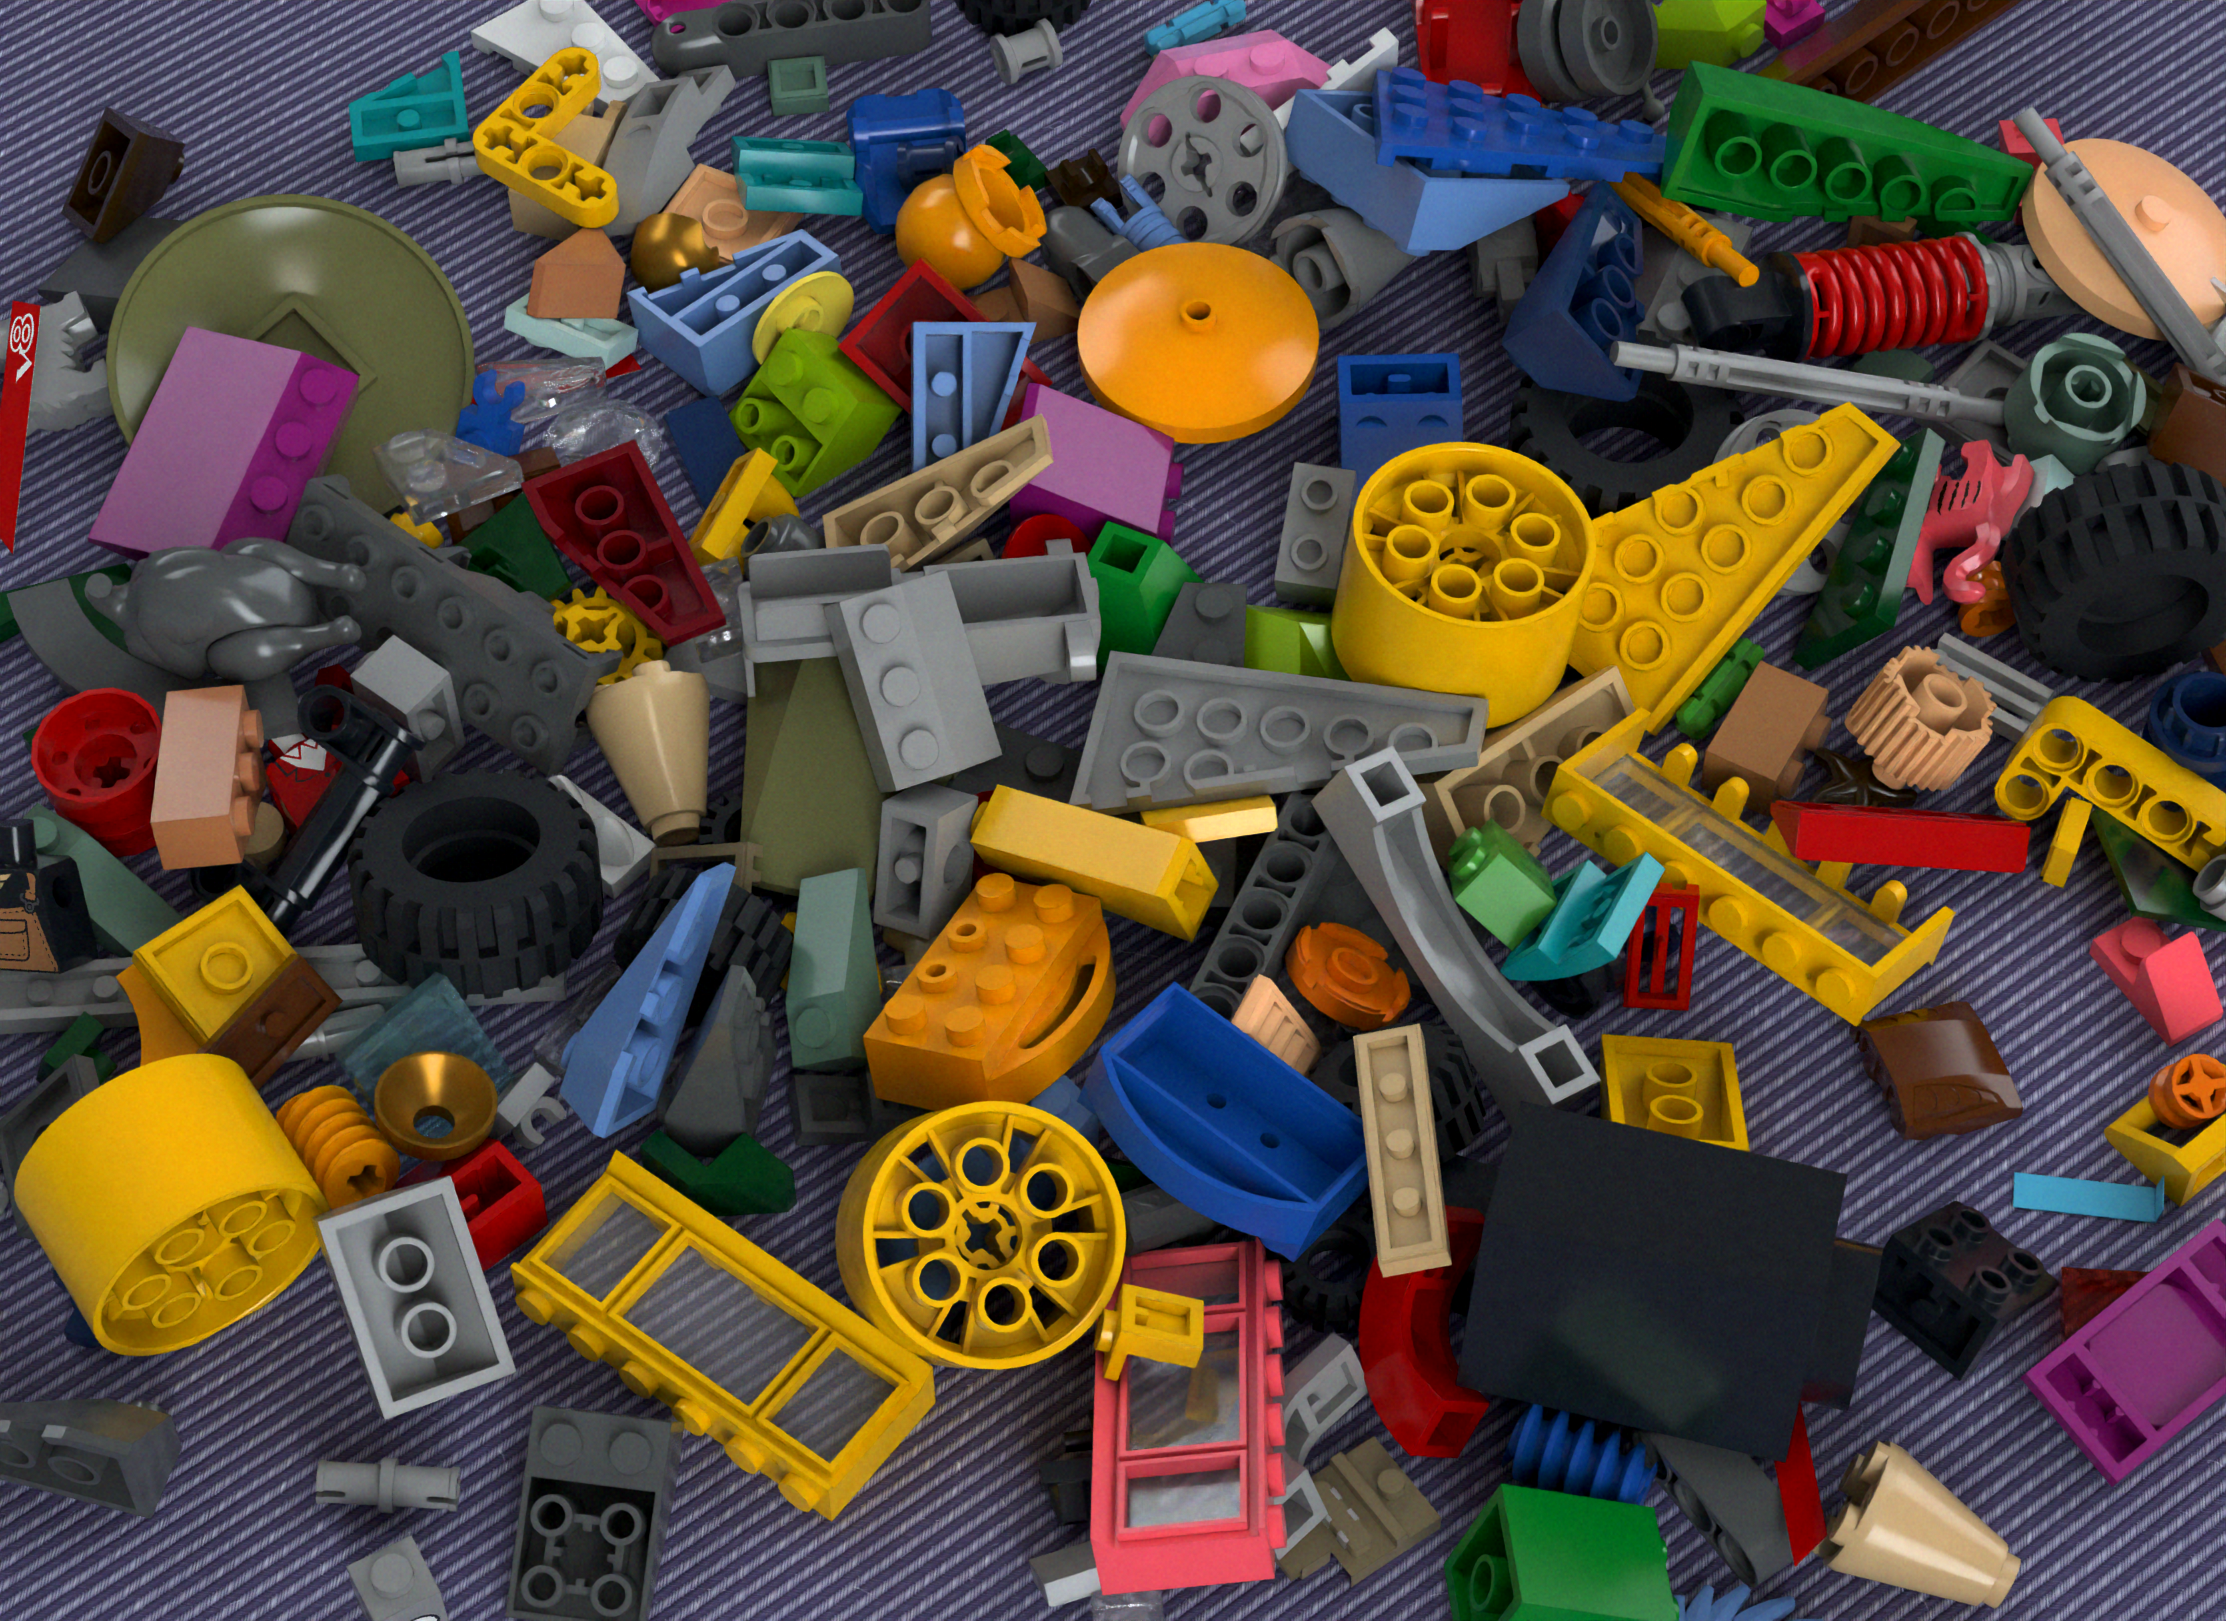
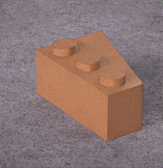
M243 685L168 691L166 693L150 819L163 870L236 864L243 861L250 835L254 834L255 818L267 782L264 773L265 766L260 751L264 743L262 717L259 709H249Z

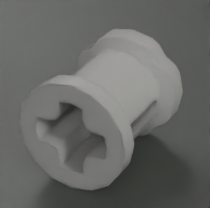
M1046 18L1037 21L1034 24V28L1006 38L1002 34H998L990 38V51L995 68L1006 85L1017 83L1019 76L1045 66L1052 70L1063 64L1059 40L1053 26Z

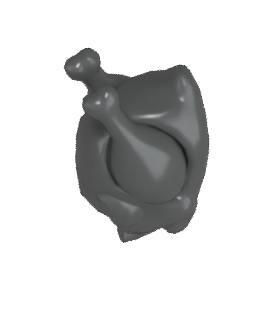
M244 537L226 544L221 551L200 545L174 546L168 549L153 551L149 554L148 558L139 560L132 571L129 582L123 585H112V581L108 576L96 573L88 578L84 591L85 596L95 610L113 621L125 633L124 639L130 654L139 660L187 680L200 678L205 673L216 674L230 681L249 682L270 678L299 665L316 651L336 645H349L358 641L362 635L358 623L348 615L339 616L335 620L329 621L318 609L314 588L310 585H324L359 593L365 588L367 579L366 575L352 563L341 564L318 559L288 544L266 537Z

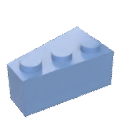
M800 229L732 254L734 263L703 275H700L697 267L679 273L681 283L651 294H647L644 286L627 292L636 329H639V345L706 397L719 396L760 369L761 365L753 355L752 340L761 316L774 298L794 282L813 273L831 271L843 276L839 255L806 231Z
M913 322L911 324V474L1000 433L1037 322Z

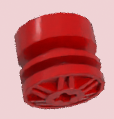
M114 687L86 690L63 700L43 718L32 739L31 751L33 769L50 803L54 806L57 815L87 832L114 857L134 856L157 846L150 819L162 723L154 707L137 693Z

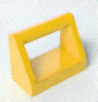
M2147 1095L2104 1129V1134L2108 1142L2156 1186L2164 1175V1193L2181 1207L2226 1171V1113L2184 1147L2179 1148L2144 1132L2159 1120L2153 1113L2149 1104V1096Z

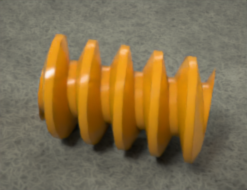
M336 1085L316 1087L309 1092L300 1093L287 1100L277 1111L276 1122L324 1195L329 1208L334 1210L392 1189L399 1177L401 1167L398 1153L388 1144V1141L385 1140L382 1133L378 1130L377 1125L368 1117L365 1109L358 1104L355 1096L345 1087Z

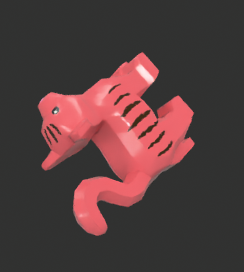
M1987 439L1964 443L1961 449V457L1967 470L1961 480H1953L1951 476L1941 475L1942 465L1939 463L1905 586L1915 588L1921 602L1925 605L1931 604L1933 600V553L1939 548L1970 547L1954 557L1944 571L1942 591L1947 598L1967 605L1976 603L1984 597L1986 592L1985 585L1967 580L1994 560L2000 547V541L2009 532L2015 514L2027 497L2035 471L2024 454L2015 455L2012 466L2002 467L1994 457L1991 445Z

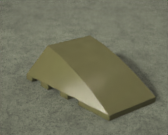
M838 656L764 663L753 662L756 697H749L747 704L740 842H752L763 845V858L754 859L753 869L761 871V884H754L752 886L799 897L801 879L860 867L865 868L870 904L876 893L882 802L908 788L879 793ZM960 771L927 782L945 787L950 779L953 781L956 779Z

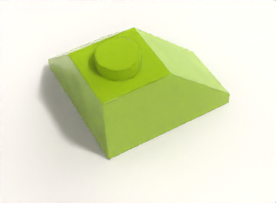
M1663 0L1660 7L1652 3L1657 19L1658 50L1654 68L1687 69L1690 60L1726 68L1740 57L1746 58L1752 55L1764 39L1765 32L1763 28L1767 8L1766 0Z

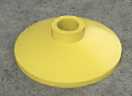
M823 271L803 277L779 293L761 316L753 335L752 351L757 362L762 366L787 327L829 334L837 339L845 328L854 305V292L850 283L836 272Z

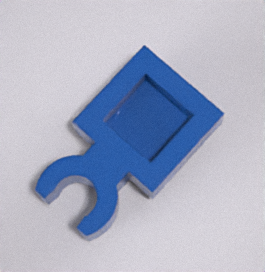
M490 369L477 376L473 384V396L477 405L472 404L461 409L449 465L463 469L519 454L525 425L511 420L510 417L512 410L519 407L524 400V382L518 380L506 385L504 397L502 398L495 390L497 371Z

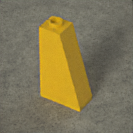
M997 784L990 801H985L978 807L971 823L970 832L972 838L970 843L985 864L1042 886L1063 884L1068 886L1074 893L1100 897L1102 909L1191 943L1219 887L1216 878L1197 845L1191 839Z

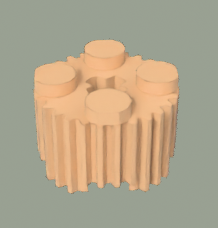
M1915 645L1913 648L1905 646L1897 658H1891L1853 704L1844 721L1848 731L1858 738V744L1865 746L1864 753L1874 757L1872 771L1875 777L1891 789L1900 790L1906 784L1910 787L1916 784L1920 790H1925L1926 787L1930 791H1935L1936 789L1941 791L1947 790L1991 739L1990 736L1993 734V730L1990 729L1993 722L1988 717L1997 708V704L1990 700L1992 697L1991 692L1985 691L1983 689L1985 684L1977 681L1972 676H1969L1967 680L1961 681L1958 678V673L1955 671L1949 672L1946 665L1938 666L1936 661L1941 656L1932 652L1930 647H1925L1922 650L1918 645Z

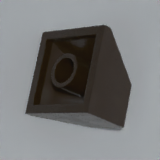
M106 106L61 214L90 239L104 244L162 199L167 186L173 185L177 181L184 166L185 157L182 151L185 144L166 130Z

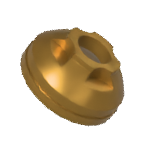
M447 1051L417 1052L400 1058L385 1070L375 1088V1119L378 1129L385 1140L397 1150L422 1160L444 1161L471 1153L482 1145L490 1135L497 1116L498 1095L495 1085L487 1072L468 1058ZM426 1116H439L446 1119L452 1125L453 1130L442 1138H428L421 1135L415 1129L414 1124Z

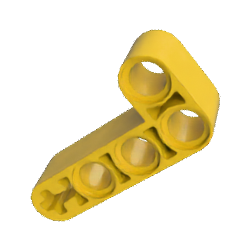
M2075 696L2055 698L2042 709L2011 750L1995 786V800L1999 808L2006 815L2017 820L2029 821L2041 817L2051 807L2064 788L2068 786L2198 873L2213 858L2226 854V844L2224 843L2226 841V793L2191 770L2178 765L2164 752L2088 702ZM2063 729L2068 731L2076 738V741H2063L2057 738L2051 730ZM2118 765L2127 770L2131 776L2118 777L2111 774L2105 766ZM2028 775L2035 778L2041 786L2030 787L2025 785L2017 776ZM2173 801L2179 804L2185 811L2171 812L2165 809L2159 802ZM2198 821H2202L2200 828L2196 827Z

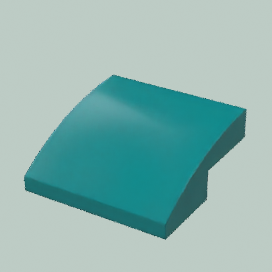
M743 136L731 137L734 176L745 210L861 216L863 192L853 179L855 155L846 142Z
M1647 851L1608 876L1589 859L1585 860L1551 882L1558 905L1510 952L1500 972L1509 980H1553L1582 974L1613 961L1621 951L1666 868Z

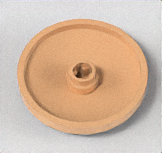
M2098 138L2079 139L2063 144L2062 146L2068 154L2072 151L2076 153L2205 329L2222 318L2226 313V306L2210 280L2214 276L2226 285V218L2205 191L2169 162L2131 144ZM2042 161L2032 174L2022 198L2024 228L2029 243L2040 264L2059 288L2096 318L2119 330L2139 337L2168 341L2046 177L2044 172L2048 168Z

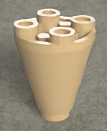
M656 660L636 666L632 670L633 677L613 685L595 686L588 706L585 708V713L592 735L645 832L652 834L653 841L658 847H677L699 839L701 818L706 817L710 692L705 675L701 673L671 671L669 662Z
M1876 1440L1866 1456L1857 1453L1853 1457L1842 1476L1838 1488L1839 1491L1847 1494V1497L1837 1517L1829 1514L1825 1518L1828 1536L1811 1551L1823 1558V1565L1837 1572L1973 1606H1978L1983 1602L1994 1609L1997 1608L2011 1589L2021 1564L2020 1558L2008 1552V1544L1905 1449L1891 1441L1882 1443Z

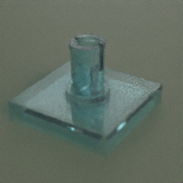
M438 972L431 975L334 1054L373 1112L375 1088L380 1076L400 1058L417 1052L447 1051L462 1055L478 1064L487 1072L497 1092L515 1078L448 977ZM426 1116L414 1124L415 1129L421 1135L428 1138H442L453 1129L446 1119L439 1116ZM402 1152V1154H403L404 1156H406V1157H408V1158H410V1159H412V1160H414V1161L417 1159V1158H415V1157H411V1156H409V1155H407V1154H405V1153Z

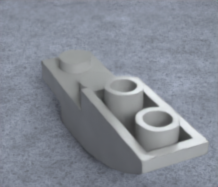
M727 64L681 71L675 79L646 83L633 100L619 125L603 170L614 178L619 197V213L613 221L602 226L607 237L622 235L624 238H634L637 225L648 216L658 214L664 205L675 196L680 189V185L695 168L687 148L695 142V135L706 121L719 112L722 101L737 84Z

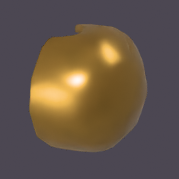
M672 212L652 214L637 225L631 250L630 268L635 281L641 287L644 286L649 294L681 283L679 273L697 267L700 275L719 269V249L717 246L710 249L703 239L702 224L694 218Z

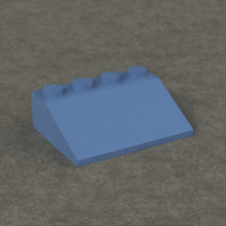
M1297 89L1285 133L1288 161L1300 170L1299 175L1303 179L1321 185L1331 193L1330 198L1334 202L1352 208L1363 217V224L1384 232L1395 241L1394 246L1406 254L1428 256L1430 250L1456 251L1568 196L1570 185L1561 178L1544 177L1524 164H1512L1509 175L1474 173L1461 170H1430L1426 165L1417 162L1409 156H1395L1393 167L1376 164L1371 91Z

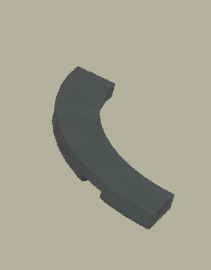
M68 578L7 594L18 630L30 653L38 663H41L59 681L61 688L71 696L90 689L111 687L137 693L154 707L163 724L166 693L168 691L243 685L249 709H259L261 713L264 740L303 733L297 720L299 704L289 671L270 678L249 682H235L223 678L206 677L187 680L127 654L105 638L81 610L73 595Z

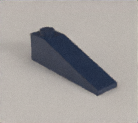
M1605 179L1594 185L1514 308L1501 344L1506 349L1511 362L1518 369L1526 371L1539 387L1626 403L1635 398L1644 370L1615 366L1609 359V354L1614 341L1641 344L1638 341L1636 342V325L1645 320V305L1637 299L1635 300L1634 280L1643 275L1642 222Z

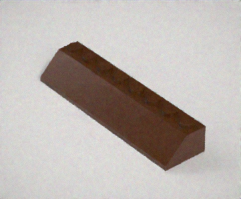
M1860 0L1854 9L1834 22L1824 23L1811 38L1793 50H1784L1774 59L1772 64L1755 75L1804 86L1870 105L2022 0Z

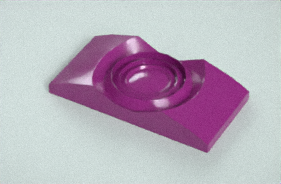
M2219 1218L2211 1222L2020 1378L2111 1487L2121 1481L2226 1393V1226Z

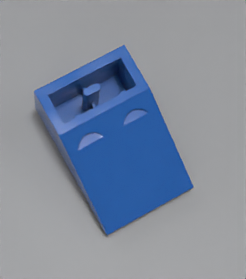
M1459 353L1337 356L1335 409L1339 468L1356 471L1357 499L1369 478L1381 466L1400 454L1431 444L1463 442V408Z

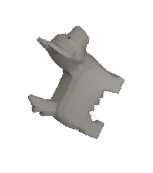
M77 290L64 295L62 301L41 306L26 437L38 428L59 432L62 429L73 430L77 425L84 424L92 417L105 418L114 414L107 384L106 361L103 358L94 362L91 371L86 373V368L82 364L83 356L78 352L81 348L100 339L92 316L87 307L84 306ZM11 318L0 320V373L5 372Z

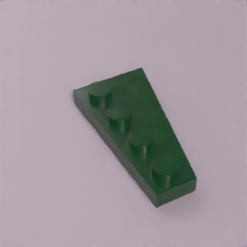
M1929 427L1906 440H1897L1901 446L1876 474L1870 484L1791 657L1792 660L1808 672L1894 628L1946 442Z

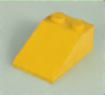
M1601 1034L1600 1119L1750 1152L1732 1043Z

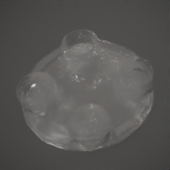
M597 398L579 402L561 412L546 429L542 447H553L562 468L635 439L652 472L659 462L663 440L658 423L644 408L626 400Z

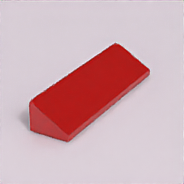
M1776 800L1775 803H1771L1770 813L1789 851L1800 860L2021 873L2026 867L2031 827L2026 826L2027 823L2001 815Z

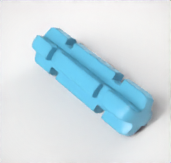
M1213 0L1214 4L1212 5L1210 1H1205L1168 21L1169 27L1166 24H1161L1147 31L1144 35V48L1147 54H1150L1153 59V55H1158L1161 50L1197 44L1222 31L1220 26L1222 24L1225 28L1235 25L1246 17L1245 8L1247 6L1245 1Z

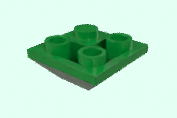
M1109 521L1106 522L1087 556L1091 578L1096 577L1099 588L1101 636L1096 655V671L1105 673L1110 651L1151 656L1184 582L1205 583L1165 541Z

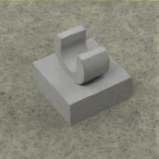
M535 1062L514 1075L498 1094L497 1116L489 1135L492 1139H496L512 1129L513 1135L520 1145L528 1149H534L541 1145L545 1138L533 1128L531 1123L532 1114H541L552 1125L561 1121L566 1115L563 1106L556 1099L542 1096L556 1079L540 1064Z

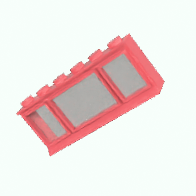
M1257 1236L1256 1241L1250 1242L1242 1241L1145 1251L1128 1258L1124 1255L1118 1283L1105 1309H1114L1123 1283L1203 1300V1351L1196 1369L1127 1354L1117 1381L1103 1378L1104 1352L1095 1351L1090 1541L1102 1595L1275 1579V1549L1287 1548V1530L1283 1504L1274 1505V1497L1286 1496L1282 1453H1273V1446H1283L1286 1443L1282 1404L1273 1403V1397L1285 1395L1281 1354H1272V1348L1284 1347L1280 1306H1272V1301L1283 1300V1280L1279 1259L1267 1260L1265 1246Z

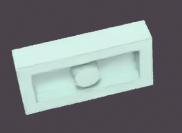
M530 292L506 307L503 328L524 336L532 345L552 348L576 358L580 365L587 368L606 371L636 350L639 329L613 318H535L526 314Z

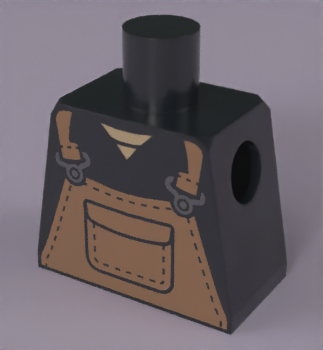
M22 818L0 821V970L61 974L97 959L98 949L76 861L69 855L37 854L34 821L32 819Z

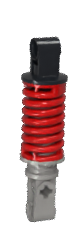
M1956 232L1955 236L1939 238V240L1926 238L1917 242L1908 240L1896 244L1881 243L1876 246L1861 245L1856 248L1823 249L1813 253L1806 251L1795 253L1787 251L1770 252L1762 259L1758 266L1760 274L1754 285L1742 287L1732 276L1713 275L1692 283L1683 291L1680 297L1681 305L1698 347L1729 353L1763 349L1769 359L1793 363L1810 360V357L1817 360L1825 359L1831 354L1838 357H1846L1853 353L1864 355L1874 350L1881 353L1888 352L1894 348L1899 350H1907L1914 346L1925 348L1935 343L1941 346L1952 344L1969 346L1975 345L1978 340L1986 339L1992 326H2012L2019 320H2039L2045 317L2079 313L2092 315L2059 288L2040 264L2030 244L2012 246L2003 242L1989 244L1985 247V245L1983 246L1979 242L1975 234L1971 232Z

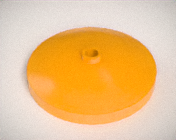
M1205 242L1171 244L1145 251L1124 261L1105 275L1094 287L1082 308L1077 332L1078 362L1088 389L1105 410L1174 438V442L1189 444L1226 442L1246 437L1269 427L1283 418L1303 398L1310 387L1318 363V321L1310 299L1302 287L1286 271L1270 260L1245 249L1224 244Z

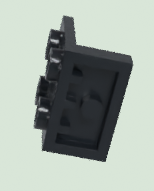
M1953 1201L1891 1235L1883 1248L1872 1309L1961 1381L1973 1374L2004 1323L2053 1295L2059 1285V1281L2044 1270L2042 1262L2034 1254L2014 1246L1991 1227L1990 1221L1983 1213L1972 1207L1965 1206L1959 1201Z

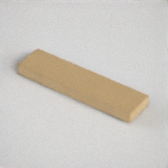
M1420 1023L1353 1036L1378 1264L1383 1278L1452 1265L1425 1040Z

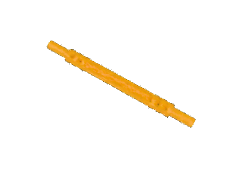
M1542 103V108L1550 109ZM1625 172L1622 183L1607 182L1630 208L1706 267H1718L1728 276H1732L1742 287L1751 286L1757 282L1760 274L1758 267L1732 248L1730 238L1683 202L1663 198L1660 193V185H1656L1637 172Z

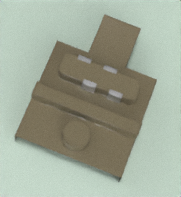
M1372 1436L1345 1455L1340 1451L1330 1458V1463L1327 1467L1311 1476L1328 1515L1280 1560L1275 1558V1562L1290 1581L1297 1577L1303 1580L1330 1562V1553L1332 1552L1351 1575V1587H1353L1440 1529L1441 1517L1375 1436Z

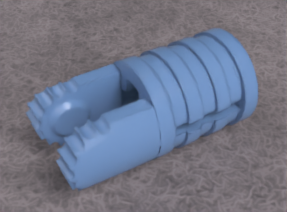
M1130 173L1121 179L1119 183L1125 196L1132 204H1136L1140 211L1135 213L1126 223L1122 221L1112 204L1103 198H1098L1090 205L1093 212L1113 235L1119 234L1124 236L1141 253L1166 245L1190 243V241L1185 240L1178 229H1175L1172 222L1165 217L1164 211Z

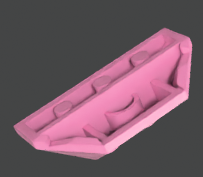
M1272 29L1161 50L1122 112L1120 125L1124 132L1138 106L1156 89L1175 79L1204 75L1235 81L1254 91L1267 103L1272 111H1275L1295 96L1297 89H1320L1328 80L1326 71L1332 66ZM1213 89L1204 92L1197 103V113L1200 119L1205 123H1209L1216 119L1221 109V100ZM1163 114L1155 117L1148 129L1150 142L1157 148L1162 147L1169 141L1172 135L1170 120ZM1254 123L1248 125L1246 128L1243 129L1240 136H1242L1256 124Z

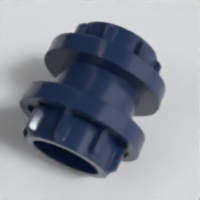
M2200 670L2176 676L2165 682L2155 693L2141 738L2164 752L2178 765L2191 770L2224 793H2226V676L2216 672H2201Z

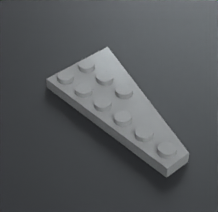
M1110 651L1069 804L1110 816L1325 787L1343 767L1392 745L1411 775L1476 767L1479 763L1489 717V700Z

